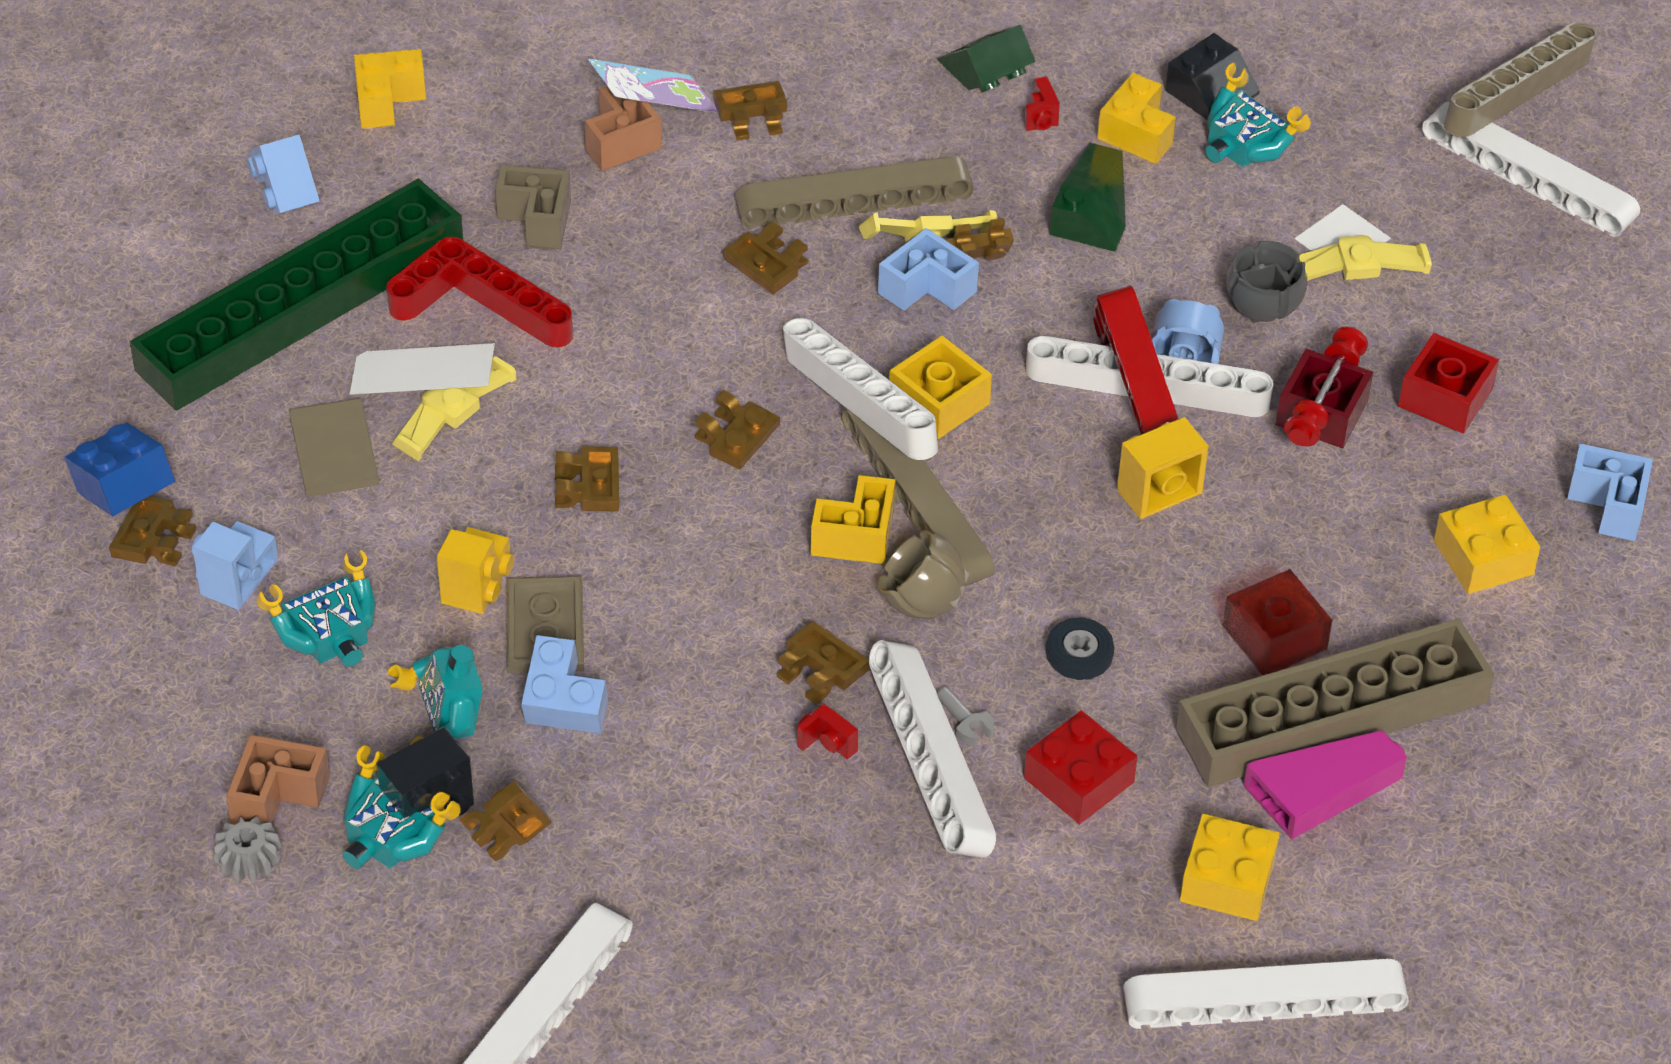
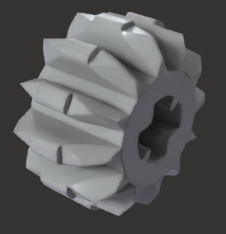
M257 815L250 822H245L240 816L238 824L233 825L225 822L223 832L215 833L213 858L224 877L233 875V879L239 884L244 876H249V879L255 884L258 873L270 877L271 867L279 866L281 859L280 849L282 848L281 840L278 834L275 833L271 822L261 824V820H259Z

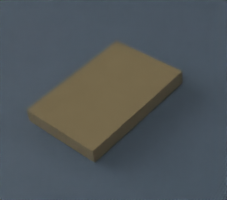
M361 398L289 410L306 497L379 485Z
M582 576L507 579V673L529 672L537 635L575 640L578 657L576 671H584Z

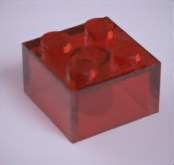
M1288 569L1227 596L1222 626L1264 676L1328 649L1333 620L1293 571Z

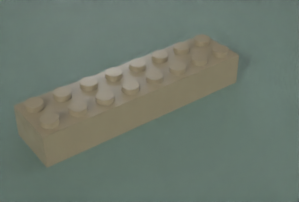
M1460 618L1182 699L1179 703L1176 730L1206 785L1210 787L1245 776L1247 764L1256 760L1381 730L1386 734L1488 703L1494 673Z

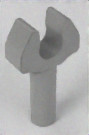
M948 687L942 688L937 693L940 702L960 723L956 727V737L962 743L977 747L978 736L971 730L975 727L981 728L988 737H994V721L989 712L984 711L972 714Z

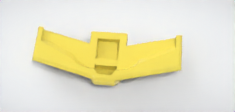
M990 210L983 216L952 219L951 216H920L915 221L879 218L878 213H874L862 222L858 228L864 239H871L881 231L904 236L905 242H908L926 228L942 238L948 233L955 232L957 225L970 223L971 229L978 228L980 233H984L989 229L990 220L997 219V214L994 210Z
M1366 235L1342 236L1336 244L1303 253L1299 256L1300 262L1305 263L1307 280L1343 270L1345 280L1375 278L1380 276L1381 268L1423 272V274H1429L1432 266L1426 244L1419 243L1416 246L1373 242L1372 238Z
M494 356L489 386L426 390L421 395L422 403L395 438L392 445L419 462L423 453L445 423L455 429L480 409L479 397L508 382L512 383L516 380L515 368Z

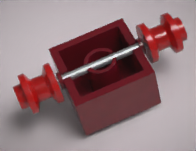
M1348 326L1340 327L1335 331L1332 337L1333 342L1327 346L1324 354L1307 348L1303 352L1280 395L1275 424L1284 428L1286 436L1294 444L1309 447L1315 445L1319 440L1343 449L1368 403L1374 372L1358 366L1360 356L1368 348V340L1360 330Z

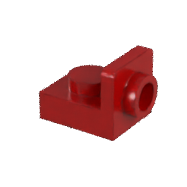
M1048 76L1034 78V93H1030V104L1025 106L1026 131L1047 130L1050 127L1059 126L1060 102Z
M825 703L813 713L809 712L804 715L797 726V747L802 751L819 738L822 745L829 752H838L847 760L858 751V728Z

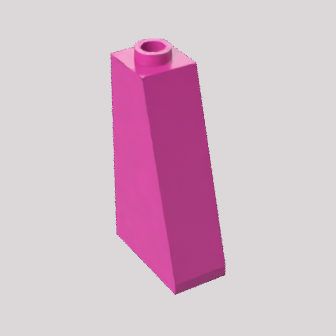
M1381 730L1253 761L1247 764L1243 787L1292 840L1402 779L1407 756L1401 745L1392 741Z

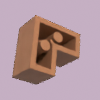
M608 86L599 89L600 115L585 120L586 152L601 171L662 148L661 117L648 102L615 97Z
M250 735L226 795L230 823L233 825L238 824L240 816L245 822H250L257 815L259 820H261V824L271 822L272 825L281 801L319 808L330 779L326 748Z

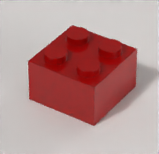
M1433 332L1403 377L1398 407L1464 434L1493 390L1499 359Z
M1081 710L1026 751L1024 779L1080 825L1134 783L1138 755Z

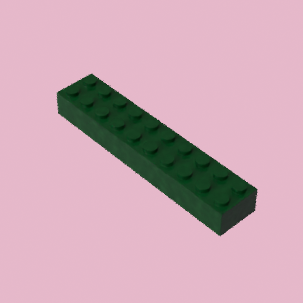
M418 178L132 339L130 347L134 370L175 411H178L387 290V283L395 275L440 240L447 237H457L463 240L461 214Z

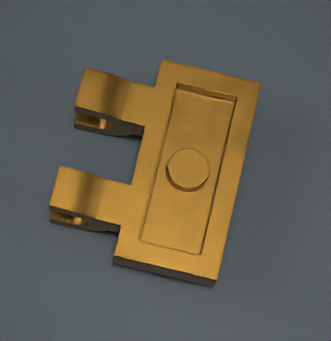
M780 81L714 90V102L721 122L732 120L733 131L737 141L750 139L747 125H750L749 117L761 115L765 116L770 136L783 134L780 120H783L782 112H787V99Z
M1004 218L990 220L987 232L970 235L972 230L970 223L957 225L954 238L944 239L970 257L978 258L985 256L986 260H997L1004 257L1014 242L1011 228L1004 229Z
M774 221L768 224L757 236L748 231L724 249V259L772 295L798 277V270L809 263L808 259L802 255L808 250V246L799 239L792 242L781 254L776 251L784 246V242L778 238L783 233V227Z
M723 390L716 397L715 403L720 405V407L715 411L714 416L730 424L723 430L715 418L703 412L695 421V425L700 429L694 435V438L710 445V456L741 470L778 428L781 417L751 401L744 408L734 395Z
M581 446V454L556 451L555 508L574 507L578 502L582 503V511L619 512L618 447ZM577 475H581V482L571 481Z
M149 496L136 503L129 510L109 546L111 557L146 564L150 556H154L160 563L177 566L182 557L181 552L174 551L178 544V539L173 536H162L165 529H168L175 536L191 539L197 529L196 525L189 524L193 516L192 510H176L173 500Z
M811 621L787 640V652L778 658V664L784 668L777 673V678L789 685L801 674L805 665L809 666L816 672L807 678V684L813 688L805 694V697L818 705L829 695L834 685L844 691L868 672L869 659L814 621Z
M515 781L495 792L493 797L483 805L486 812L471 811L459 819L469 831L481 824L479 830L471 835L480 847L496 840L495 845L487 850V853L495 862L502 859L514 844L518 843L521 846L527 843L552 823L545 811Z

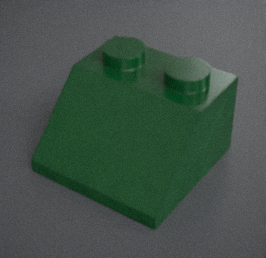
M1021 24L990 33L937 58L968 90L980 88L981 93L999 86L998 79L1004 76L1011 80L1025 74V66L1036 62Z

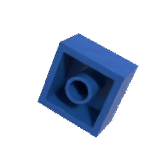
M127 422L111 427L103 436L80 444L75 451L64 456L77 492L112 517L175 482L162 444Z

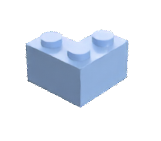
M300 135L248 150L250 157L246 158L249 173L252 178L257 177L259 183L265 182L266 188L262 189L263 198L267 208H273L275 214L320 201Z
M926 228L879 263L878 294L903 311L927 293L952 310H955L977 293L979 262Z
M1579 444L1567 499L1603 507L1598 534L1635 541L1643 514L1653 459Z
M236 521L231 529L212 522L203 534L201 533L196 537L192 545L200 595L237 610L242 607L278 560L275 536Z
M536 636L521 703L524 720L528 724L601 734L609 701L606 681L575 676L578 664L575 640Z

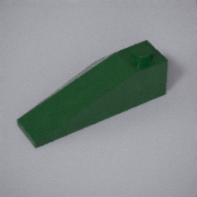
M1089 143L1063 182L1052 205L1049 235L1116 252L1126 229L1123 151Z

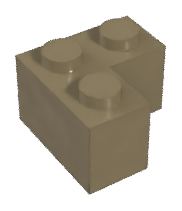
M501 165L496 185L497 219L525 221L526 245L529 247L561 249L571 203L570 171Z

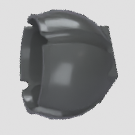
M1259 241L1257 248L1247 244L1236 253L1234 260L1229 266L1226 279L1229 297L1234 302L1236 308L1242 314L1249 317L1252 323L1260 321L1270 322L1276 318L1283 319L1294 312L1304 299L1308 284L1305 263L1300 262V254L1283 243Z

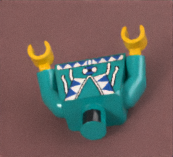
M1231 63L1225 71L1228 83L1226 87H1221L1210 109L1207 127L1210 130L1208 137L1209 145L1206 147V154L1214 163H1219L1228 157L1241 167L1253 162L1275 161L1296 138L1294 136L1296 132H1305L1309 129L1311 120L1305 114L1301 120L1297 121L1302 115V110L1299 106H1295L1288 111L1287 120L1289 123H1287L1241 90L1235 93L1236 88L1242 87L1247 83L1248 74L1244 68L1238 78H1232L1237 66L1235 63Z
M359 550V558L362 564L358 567L350 565L347 553L345 554L343 567L345 571L353 575L354 580L351 582L346 576L282 603V609L279 603L283 598V593L277 585L272 584L269 587V591L274 597V602L267 601L261 591L258 593L256 598L257 606L264 611H270L272 616L269 619L284 646L304 655H312L319 663L336 656L346 667L354 666L361 661L363 652L360 646L368 643L367 631L373 626L376 607L369 577H365L363 572L367 563V556L364 551Z
M457 645L455 647L445 646L413 662V667L410 669L399 665H393L388 669L387 674L389 676L398 678L390 687L399 690H412L416 685L417 678H420L418 685L433 732L445 727L455 740L474 735L483 691L473 660L474 653L469 647L464 645ZM415 737L410 743V745L423 739L424 737Z
M367 745L362 746L357 752V762L362 766L361 773L357 772L355 774L347 797L343 821L346 825L347 840L351 845L343 851V858L352 868L359 870L372 857L386 867L392 868L400 861L406 862L428 855L446 827L444 824L445 820H453L459 816L461 812L460 805L451 801L444 810L450 796L444 792H439L432 798L431 807L422 812H416L404 819L379 788L378 776L376 778L372 777L373 772L377 771L376 763L385 759V756L382 752L377 751L373 762L368 764L367 759L371 748Z

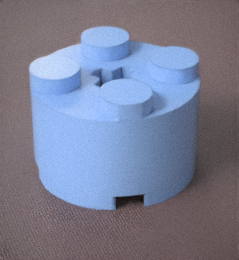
M1167 300L1163 308L1157 313L1151 332V339L1156 354L1214 364L1219 362L1224 338V325L1218 308L1213 305H1205L1190 300Z

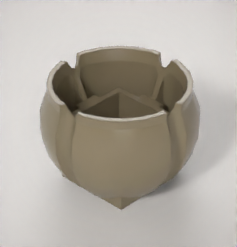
M923 530L919 533L921 538L912 535L892 554L883 568L888 575L879 577L878 588L885 596L887 602L899 613L908 617L930 620L956 608L970 573L964 569L961 556L951 543L943 537Z

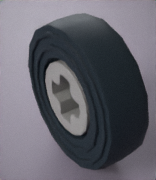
M1069 618L1058 623L1050 631L1046 642L1047 660L1052 668L1064 677L1076 680L1092 679L1102 675L1110 667L1115 650L1112 635L1107 628L1097 621L1087 618ZM1076 645L1078 647H1083L1086 645L1087 651H1084L1081 648L1074 650L1073 647Z

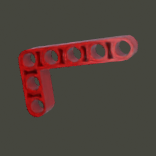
M447 237L440 240L387 283L389 312L397 320L406 321L417 317L450 289L455 287L550 347H564L573 339L572 310L567 304L457 237Z
M1130 285L1097 295L1093 312L1096 334L1102 338L1101 345H1111L1141 435L1157 429L1165 423L1178 420L1179 418L1134 288Z

